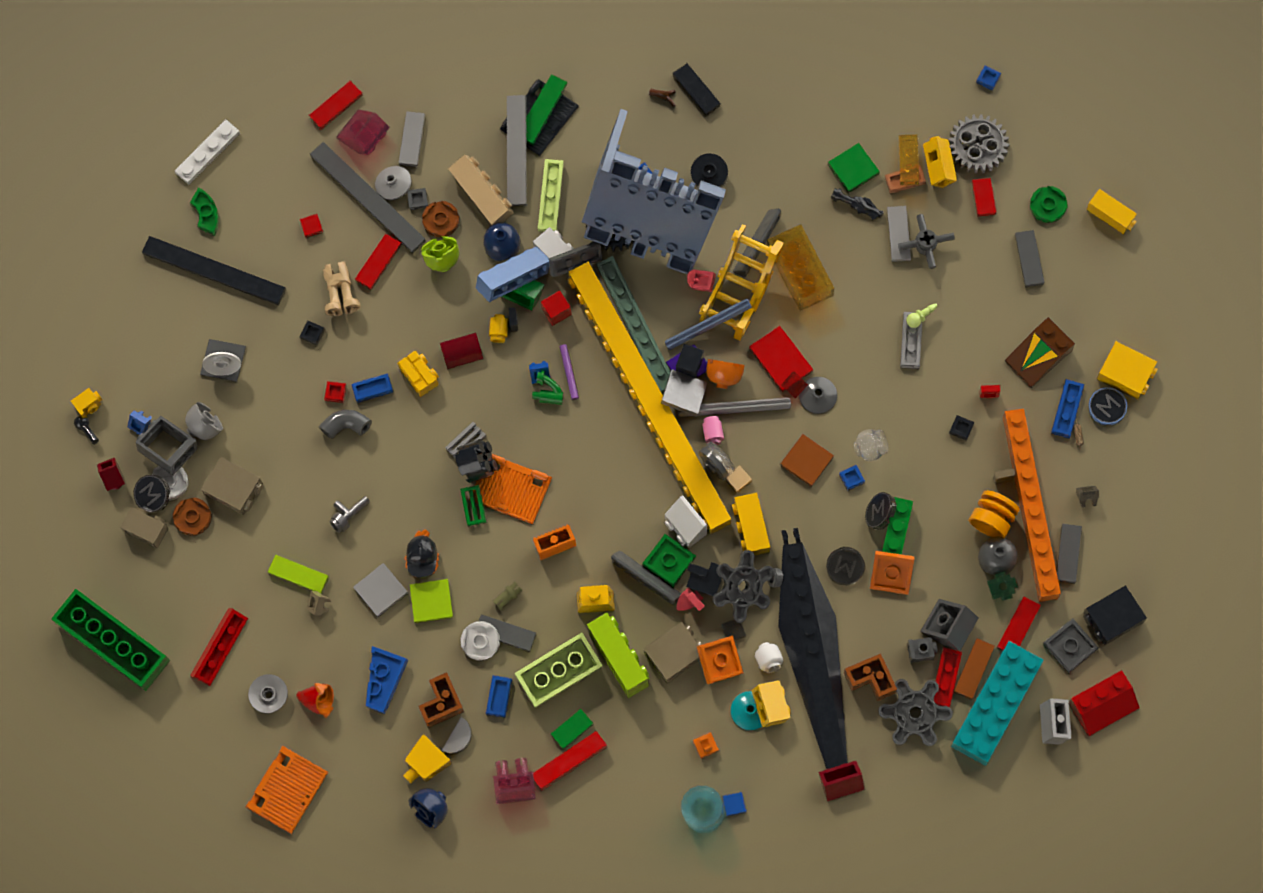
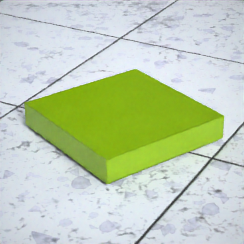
M448 579L409 584L414 623L453 618Z

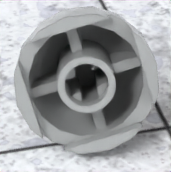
M197 402L188 410L185 418L186 426L188 427L186 430L193 438L197 437L202 440H208L217 436L223 430V426L216 415L213 417L209 413L211 409L201 402Z

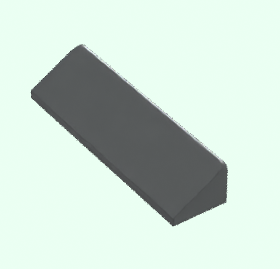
M781 209L768 210L753 235V240L765 245L781 218ZM747 246L742 255L756 260L761 251ZM738 261L733 272L745 278L751 267Z
M618 551L611 556V561L614 565L671 605L677 603L681 593L622 551Z

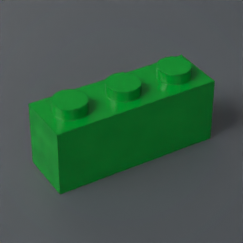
M894 497L882 552L902 555L913 501Z

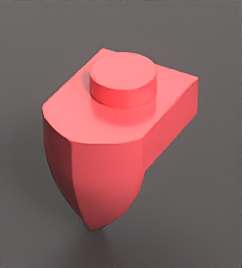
M693 269L687 274V282L693 290L712 292L716 274L714 272Z
M687 588L679 596L676 609L684 611L696 607L700 611L705 607L701 602L704 598L697 590L692 592L690 588Z

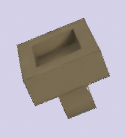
M311 591L307 610L313 615L321 616L322 612L326 613L329 611L328 608L324 607V603L331 602V599L323 596L318 591Z

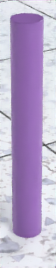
M564 344L559 346L571 399L576 400L579 399L568 348Z

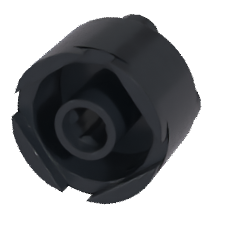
M478 439L457 447L456 450H459V454L456 455V463L461 475L467 476V482L472 483L492 476L494 471L498 470L497 462L492 459V446L490 442Z

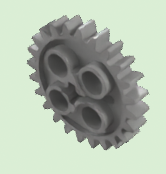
M973 114L972 120L966 116L965 123L959 120L958 126L954 125L953 131L950 132L951 138H949L950 149L953 151L951 153L952 157H956L955 163L961 162L960 168L968 166V172L971 168H974L975 173L978 172V169L985 173L986 168L992 171L993 165L998 167L999 161H1004L1003 156H1007L1008 151L1006 149L1009 148V144L1006 143L1009 137L1005 136L1006 130H1001L1002 124L996 126V119L991 122L989 121L990 116L983 119L982 114H980L979 119H976V116ZM985 130L987 134H980L979 131ZM968 137L970 141H963L962 138ZM987 146H993L995 150H989ZM976 153L978 157H972L970 154Z

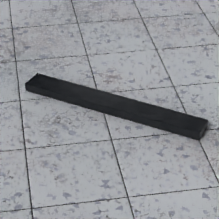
M152 236L148 237L142 250V254L278 306L286 291L284 286Z

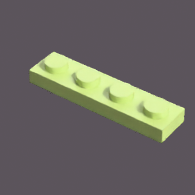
M545 159L538 231L544 232L549 227L553 231L557 230L564 166L563 160Z

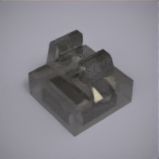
M1096 486L1076 488V495L1080 505L1083 508L1086 507L1085 502L1087 499L1091 500L1093 506L1097 505L1099 490Z

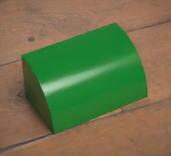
M533 280L501 297L533 311L541 297L544 284Z

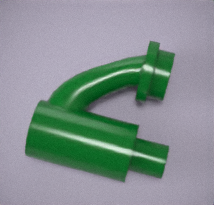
M545 371L538 372L537 383L543 385L545 382L553 391L542 389L540 392L533 391L532 399L539 400V403L562 405L564 392H562L560 386L550 377L546 376Z

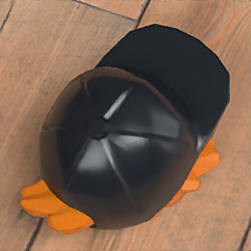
M426 529L422 532L420 530L417 531L415 537L407 544L406 556L404 558L406 561L405 567L408 569V572L412 576L419 578L432 575L439 566V554L436 544L429 538L430 532Z

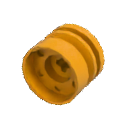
M985 490L982 493V499L978 501L980 508L973 510L968 521L975 529L987 536H999L1005 539L1011 527L1008 522H1014L1015 515L1018 514L1020 508L1009 498L997 492Z

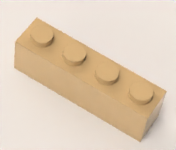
M464 154L448 170L492 225L505 222L514 214L511 210V203L506 198L503 199L500 196V189L495 184L492 185L489 182V175L484 170L481 171L478 168L480 165L473 156L470 158Z

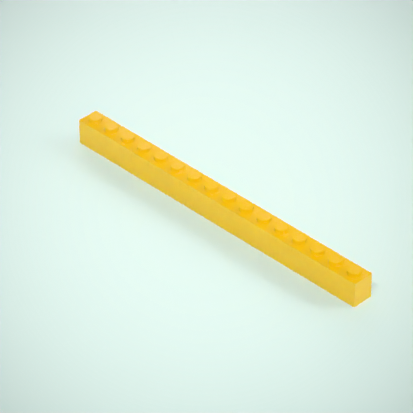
M587 262L569 271V279L567 281L571 289H576L578 293L576 295L580 305L584 304L586 307L585 314L589 321L593 320L595 324L593 328L597 336H602L604 349L612 354L611 361L614 367H619L623 383H628L630 396L639 403L637 407L640 414L646 416L648 420L646 424L650 432H655L657 436L655 438L656 443L660 449L663 448L666 454L664 457L669 465L672 464L675 468L673 473L677 481H682L684 485L682 489L686 497H691L693 501L692 507L707 524V530H709L710 534L730 525L731 517L670 407L661 404L663 395L590 263Z

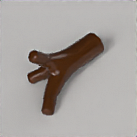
M650 89L649 96L662 98L669 102L672 107L676 106L669 97V95L675 93V90L662 91Z

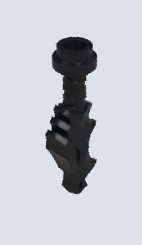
M835 188L832 193L831 199L834 202L841 200L850 204L851 209H856L858 214L869 215L872 221L878 217L881 218L884 214L883 211L876 208L869 198H862L861 196L852 198L843 194L840 188Z

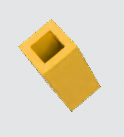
M935 136L930 138V141L924 143L923 148L931 185L944 188L956 182L957 178L949 140Z
M1101 189L1097 191L1086 209L1122 234H1125L1127 230L1131 231L1137 223L1135 221L1137 213Z

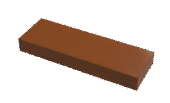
M978 638L976 639L954 693L970 700L973 699L995 647L994 645Z

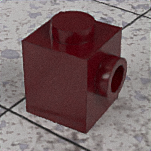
M115 457L97 464L98 473L107 491L117 490L122 485H125L124 476Z

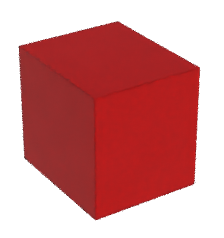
M560 290L540 301L542 311L552 326L572 315L571 307Z

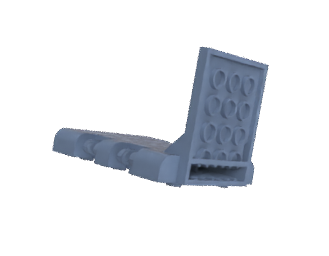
M620 109L600 161L583 215L582 223L587 224L584 238L608 246L612 234H616L614 240L619 241L621 237L626 238L625 244L630 245L631 240L634 241L631 255L644 259L646 251L650 246L651 253L656 252V249L661 250L662 257H665L667 253L670 254L666 267L688 274L695 265L722 203L726 189L704 181H700L697 190L694 189L696 183L693 182L689 184V187L684 186V179L682 178L679 179L678 183L675 182L678 172L665 167L660 177L658 176L659 170L657 169L651 174L647 172L648 166L643 165L642 170H639L641 159L618 151L620 147L618 141L628 112Z

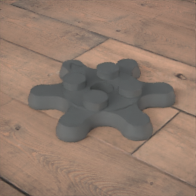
M745 550L740 554V561L737 567L731 568L728 564L723 563L716 568L717 574L724 580V586L720 592L713 596V603L717 607H723L725 604L731 603L733 605L732 616L739 623L746 619L747 609L750 605L756 604L759 608L766 609L770 604V598L763 593L762 587L766 581L773 577L774 570L770 566H764L759 570L755 569L753 565L754 553L750 550ZM745 581L746 586L744 590L740 591L738 585Z
M905 679L897 680L895 685L898 701L894 704H883L878 710L882 718H892L897 722V729L892 736L894 743L902 745L911 734H917L922 738L925 745L933 746L937 742V736L933 731L934 723L939 720L949 721L953 716L951 708L938 706L934 702V696L939 690L938 683L934 680H929L920 691H914ZM916 707L921 710L919 718L910 716L912 708Z

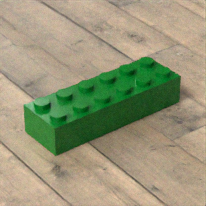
M76 588L51 618L56 625L144 691L148 690L170 662V659Z

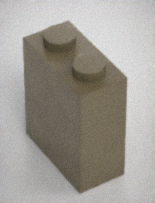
M220 457L201 490L204 495L244 515L246 511L248 512L253 505L252 500L255 495L260 494L263 482L260 477Z
M682 622L644 648V654L666 684L700 661L696 646L702 645L700 640L696 641L692 636L694 632L690 626H685Z

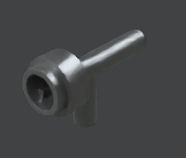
M364 496L350 509L346 508L340 501H336L333 506L339 512L334 514L329 521L333 529L338 533L350 527L348 520L365 507L370 500Z

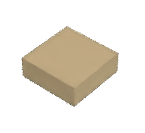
M739 465L729 473L726 481L738 493L752 482V479Z

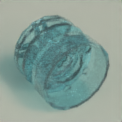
M696 786L691 788L681 801L682 814L687 825L692 830L698 833H710L722 825L725 818V808L720 795L714 789L708 786ZM702 808H706V815H702Z

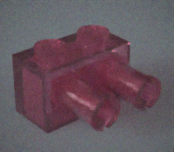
M520 758L515 760L517 773L509 774L508 762L506 760H502L503 768H501L500 761L495 763L497 776H493L496 804L536 799L533 771L528 772V760L526 758H522V766Z

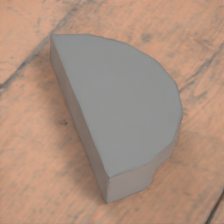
M460 717L442 752L448 754L458 753L469 745L472 737L471 728L463 717Z

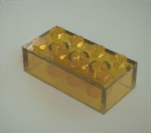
M801 224L767 239V246H774L777 240L784 243L778 262H775L799 311L834 296L835 288Z

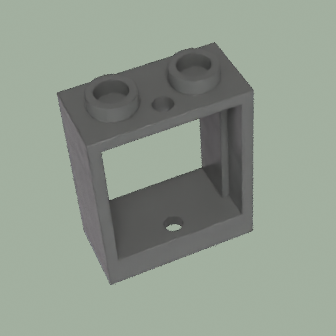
M162 416L157 420H153L147 431L140 434L136 440L138 452L172 476L198 449L194 438ZM162 431H165L182 443L167 461L148 448Z

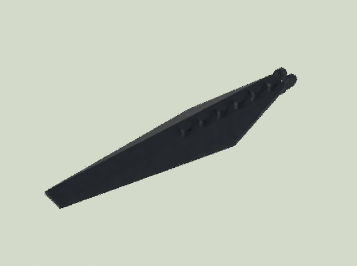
M793 528V536L796 542L794 544H788L786 530L781 531L784 544L781 568L783 581L780 586L778 628L827 770L848 763L836 615L805 547L800 542L798 528Z

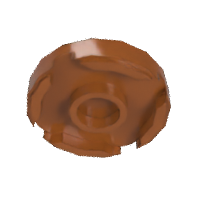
M446 201L431 203L422 214L425 230L434 237L450 236L459 225L460 217L457 209Z
M196 497L184 499L176 505L173 512V521L175 527L182 534L197 536L209 527L212 521V513L209 506L203 500Z

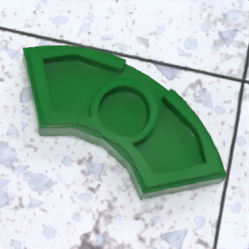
M198 187L190 201V205L199 213L197 227L215 236L219 224L217 207L210 195Z

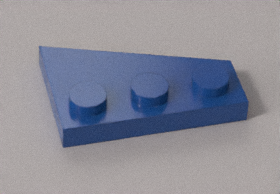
M372 646L366 707L385 714L408 660Z

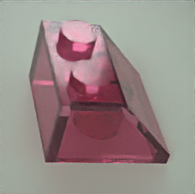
M358 109L336 138L357 153L368 156V154L375 150L376 144L386 136L387 130L390 127L376 113Z

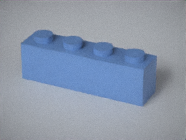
M537 246L530 250L528 249L516 257H511L508 261L481 272L477 276L475 288L488 302H491L547 274L549 271V259Z

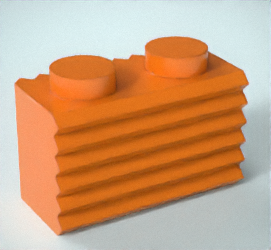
M568 524L562 528L555 529V531H548V534H541V536L533 538L540 560L576 546V540Z

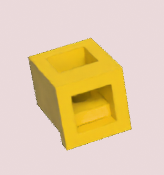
M88 388L72 399L71 403L83 418H87L86 415L98 410L99 406L102 405L100 402L103 399L97 391L92 392Z

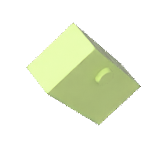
M580 633L517 671L515 677L534 708H537L601 669L602 664L583 633Z

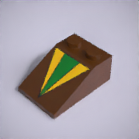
M1048 317L1005 359V362L1032 388L1073 351L1075 343Z

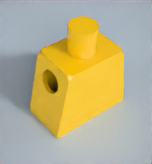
M608 585L580 587L577 592L578 613L615 611L613 590Z
M423 734L405 759V762L411 768L403 777L410 784L418 776L427 782L452 763Z

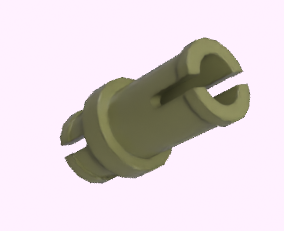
M515 581L510 586L507 585L505 587L506 590L493 600L495 604L503 600L498 605L500 610L513 598L516 599L517 595L523 591L520 587L514 590L518 586Z

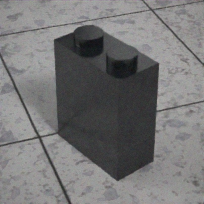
M1126 585L1087 607L1083 612L1085 614L1083 616L1084 620L1089 626L1092 625L1095 630V637L1099 642H1103L1104 645L1143 624L1147 619Z

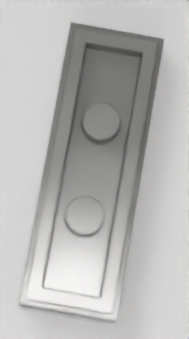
M406 112L399 165L418 167L425 113Z
M906 206L887 207L892 262L910 261V249L900 251L898 249V243L909 241Z
M904 312L900 368L919 369L922 322L916 328L909 327L906 318L910 313L914 312Z

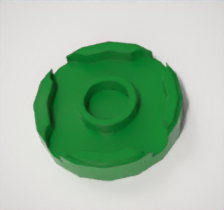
M1054 186L1038 188L1030 199L1032 215L1044 223L1059 221L1064 216L1068 207L1065 194Z

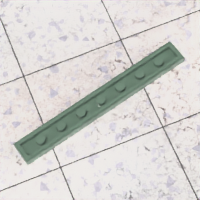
M612 256L596 263L598 271L638 352L663 394L670 370L614 257Z

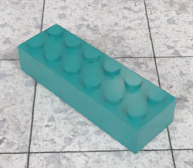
M1008 641L951 747L986 766L1044 660Z

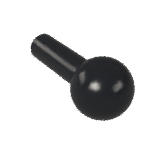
M81 415L77 416L74 420V426L78 430H83L93 445L97 444L99 439L89 427V419L83 418Z

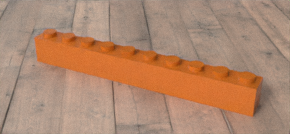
M1024 408L1005 411L1003 423L1011 464L1015 471L1014 479L1038 601L1056 600L1061 592Z

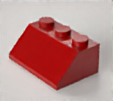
M1122 670L1077 694L1068 702L1088 737L1140 708L1133 687Z

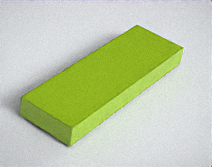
M276 554L268 570V573L311 591H318L320 594H322L329 578L326 574Z

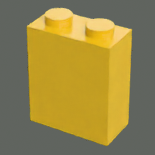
M1116 341L1097 379L1139 399L1141 394L1145 395L1150 386L1146 384L1148 379H1153L1158 370L1155 368L1157 361Z

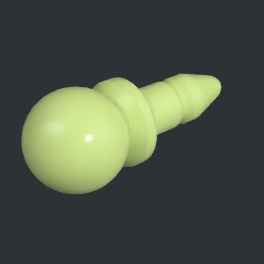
M932 304L922 311L916 310V313H910L906 318L908 326L912 328L918 327L921 322L926 320V316L934 312L938 305Z

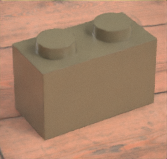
M132 507L120 527L124 533L155 548H158L168 530L165 520L158 516L150 517L147 511L141 508L136 510Z

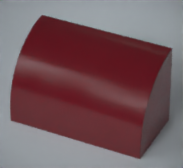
M476 333L440 343L447 369L484 359Z
M856 760L819 772L827 802L865 790L863 776Z

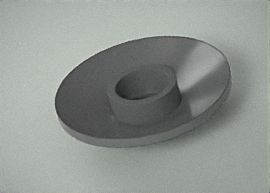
M813 377L806 380L801 386L799 399L807 411L822 414L834 407L837 401V390L830 380L823 377ZM819 390L822 394L817 396L815 392Z

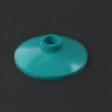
M752 691L739 694L731 705L733 721L737 726L745 730H756L762 727ZM749 706L754 708V711L751 713L747 711Z

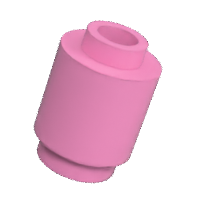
M706 417L702 424L705 442L710 444V446L721 444V441L724 440V435L719 417Z

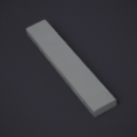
M525 95L507 96V200L512 206L527 205Z

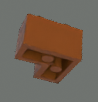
M881 654L844 669V676L851 691L870 684L877 701L896 694V685Z
M447 672L429 680L436 698L419 705L428 728L464 712Z

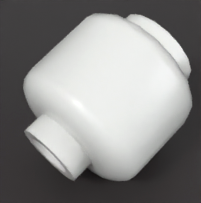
M768 642L761 644L755 652L759 668L767 673L779 670L783 663V657L778 646Z

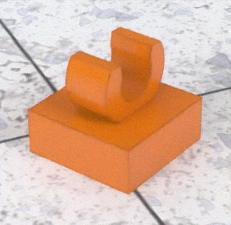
M711 732L693 740L701 759L719 751Z

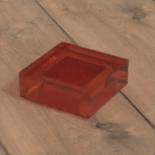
M794 371L781 384L795 399L808 385Z

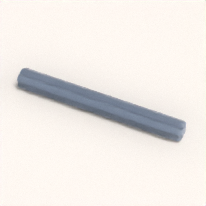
M745 299L667 339L665 344L671 350L751 309L752 306L749 300Z

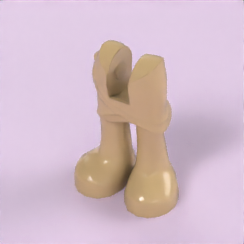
M345 261L338 262L339 273L334 274L331 264H326L323 269V276L325 281H327V289L330 296V303L325 306V314L329 316H340L343 314L338 294L340 287L343 296L344 312L351 314L360 309L359 301L353 298L351 294V281Z

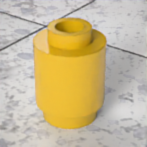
M495 314L494 317L490 318L489 337L491 342H505V338L508 336L509 319L505 318V315Z

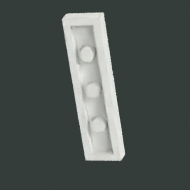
M225 120L175 170V173L189 185L240 134L239 130L229 121Z

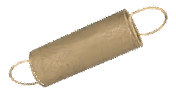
M1080 424L1073 425L1076 445L1080 446L1081 450V445L1084 444Z

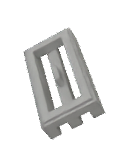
M474 422L445 447L455 459L456 453L459 450H456L457 447L454 450L452 448L473 429L474 431L457 447L467 444L477 434L480 436L475 440H483L487 437Z

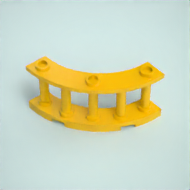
M743 224L739 231L735 230L731 239L734 242L725 266L720 268L717 275L719 280L706 304L703 303L699 311L701 315L699 322H702L707 316L712 317L719 313L711 309L716 299L732 306L741 302L720 292L726 279L752 290L751 293L754 294L750 300L751 309L743 312L744 314L740 320L731 318L723 322L733 327V330H735L733 338L741 341L751 322L749 320L753 312L757 311L774 272L772 271L774 263L778 262L784 244L777 240L774 246H766L743 235L746 228ZM740 243L765 253L768 257L767 262L762 264L737 253ZM734 259L759 270L762 274L759 282L754 284L730 273L729 271Z

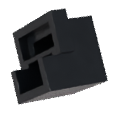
M711 562L709 569L690 563L687 571H690L691 574L686 587L711 596L720 592L724 580L716 572L719 564Z

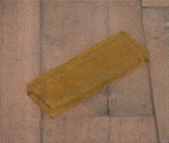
M918 134L899 135L900 185H919Z

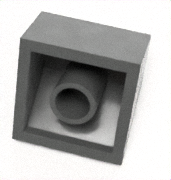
M938 599L920 632L948 648L960 651L979 617L965 605Z

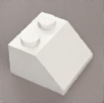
M683 495L665 513L666 521L664 523L670 531L674 530L676 532V538L681 545H686L690 548L707 535V524Z

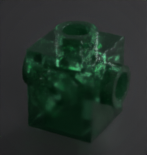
M1005 572L995 574V579L987 581L993 600L1001 598L1002 601L1013 598L1012 594L1016 593L1015 589L1018 588L1016 578H1011V574L1006 575ZM1001 583H1005L1007 585V588L1005 590L1000 588Z

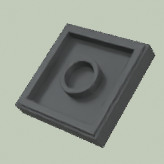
M1073 618L1043 642L1046 649L1068 674L1099 649Z

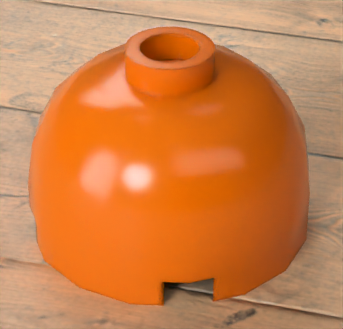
M708 359L706 373L711 382L717 383V388L728 389V385L732 386L739 383L743 376L745 365Z

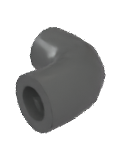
M343 409L328 416L318 428L331 439L346 428L354 430L361 436L368 431L372 420L355 410Z

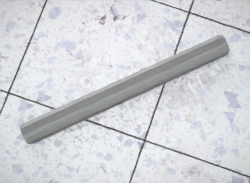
M790 398L701 404L697 416L791 408ZM677 410L678 417L692 416Z

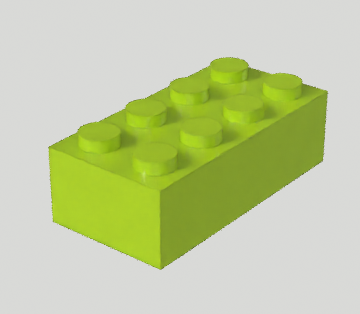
M605 613L587 624L588 633L625 694L630 698L649 687V673L644 665L640 667L637 653L634 649H629V641L624 632H619V625L614 616L610 617L608 613Z

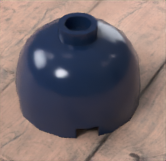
M497 223L487 229L483 239V246L486 254L491 259L496 261L509 260L511 257H515L520 250V236L512 225Z
M429 788L422 789L413 794L408 800L410 808L415 807L417 810L415 813L416 817L427 827L431 828L433 825L434 828L438 827L447 815L446 797L441 791L437 792Z

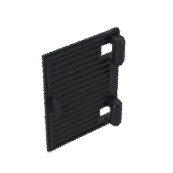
M540 79L533 83L526 94V117L538 98L535 93L539 88L543 89L546 84ZM562 94L534 145L526 143V148L541 156L579 105ZM507 118L500 127V130L507 134Z

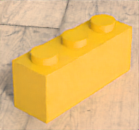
M757 492L734 497L735 504L731 505L733 514L737 515L739 522H736L738 534L742 533L743 540L740 541L742 551L750 550L754 553V556L770 552V543Z

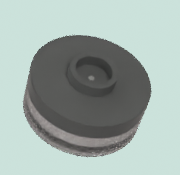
M711 441L698 452L705 467L721 480H725L736 470L729 457Z

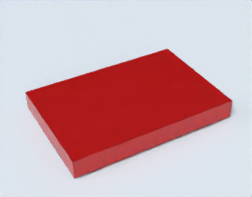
M778 326L749 346L751 352L782 392L813 372L811 365L781 326Z

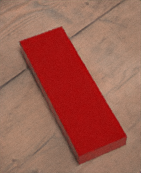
M350 80L309 114V118L322 130L363 96V93Z
M385 234L356 276L355 281L372 290L401 247V242Z
M1023 596L997 648L1003 651L1008 641L1020 646L1041 605Z
M945 647L942 649L935 680L939 685V690L934 696V702L938 706L950 708L962 656L961 651Z

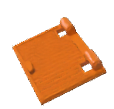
M492 454V459L500 465L499 470L494 471L492 476L476 481L475 484L480 485L483 505L533 525L552 477ZM535 478L543 481L541 487L533 484ZM473 490L475 503L478 504L476 490Z
M282 746L279 751L280 753L273 760L256 788L252 799L247 803L246 808L292 834L329 772ZM287 756L291 759L285 767L282 763ZM262 797L266 800L260 808L257 804Z

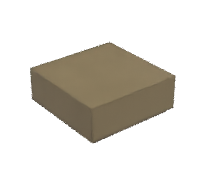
M1013 468L996 471L993 477L994 483L998 484L1014 480L1015 471Z

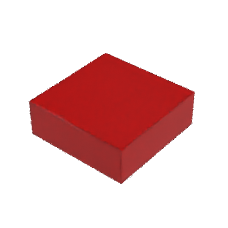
M318 214L300 219L305 238L323 233Z
M327 381L324 400L344 403L346 383Z
M981 385L979 397L998 398L1001 392L1000 385Z

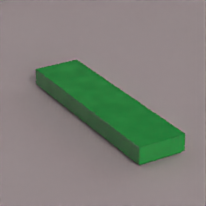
M552 74L550 75L526 117V143L534 145L568 85L567 81Z

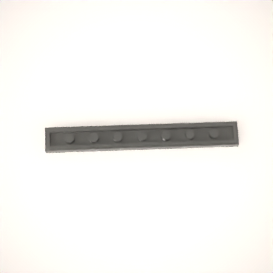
M324 142L310 153V156L409 251L414 253L426 241L410 223Z

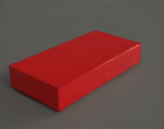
M991 178L972 180L977 217L996 215Z

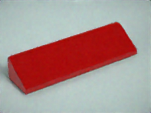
M233 608L227 609L190 675L191 677L211 686L246 624L248 617Z
M595 731L532 773L531 776L540 790L543 791L606 749L607 744L598 732Z

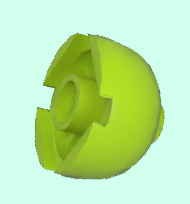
M442 237L443 240L437 241L436 238L432 239L421 248L425 264L435 271H449L458 262L460 255L456 239L452 237Z

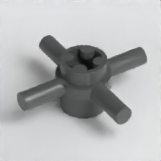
M920 214L916 216L920 232L915 240L898 243V249L900 251L916 248L920 254L926 255L929 269L936 268L933 251L936 249L937 244L955 240L954 233L936 236L933 231L927 230L924 215ZM924 240H929L930 245H926Z

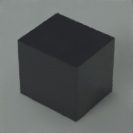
M684 344L676 364V371L697 378L704 359V350Z

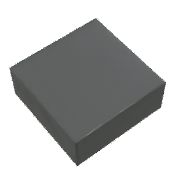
M426 188L408 190L410 210L423 209L428 206Z

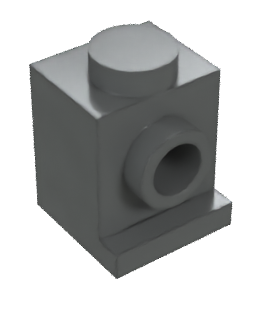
M932 638L911 639L907 642L910 663L934 660V654L938 653L937 644L932 642ZM920 646H926L927 650L921 651Z

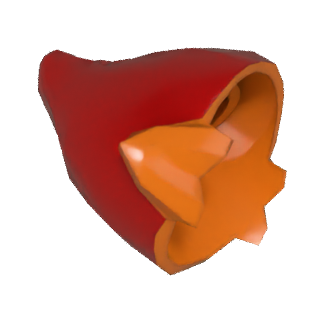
M315 683L314 686L298 691L296 694L297 699L308 710L323 715L324 718H327L333 710L334 692L329 684Z

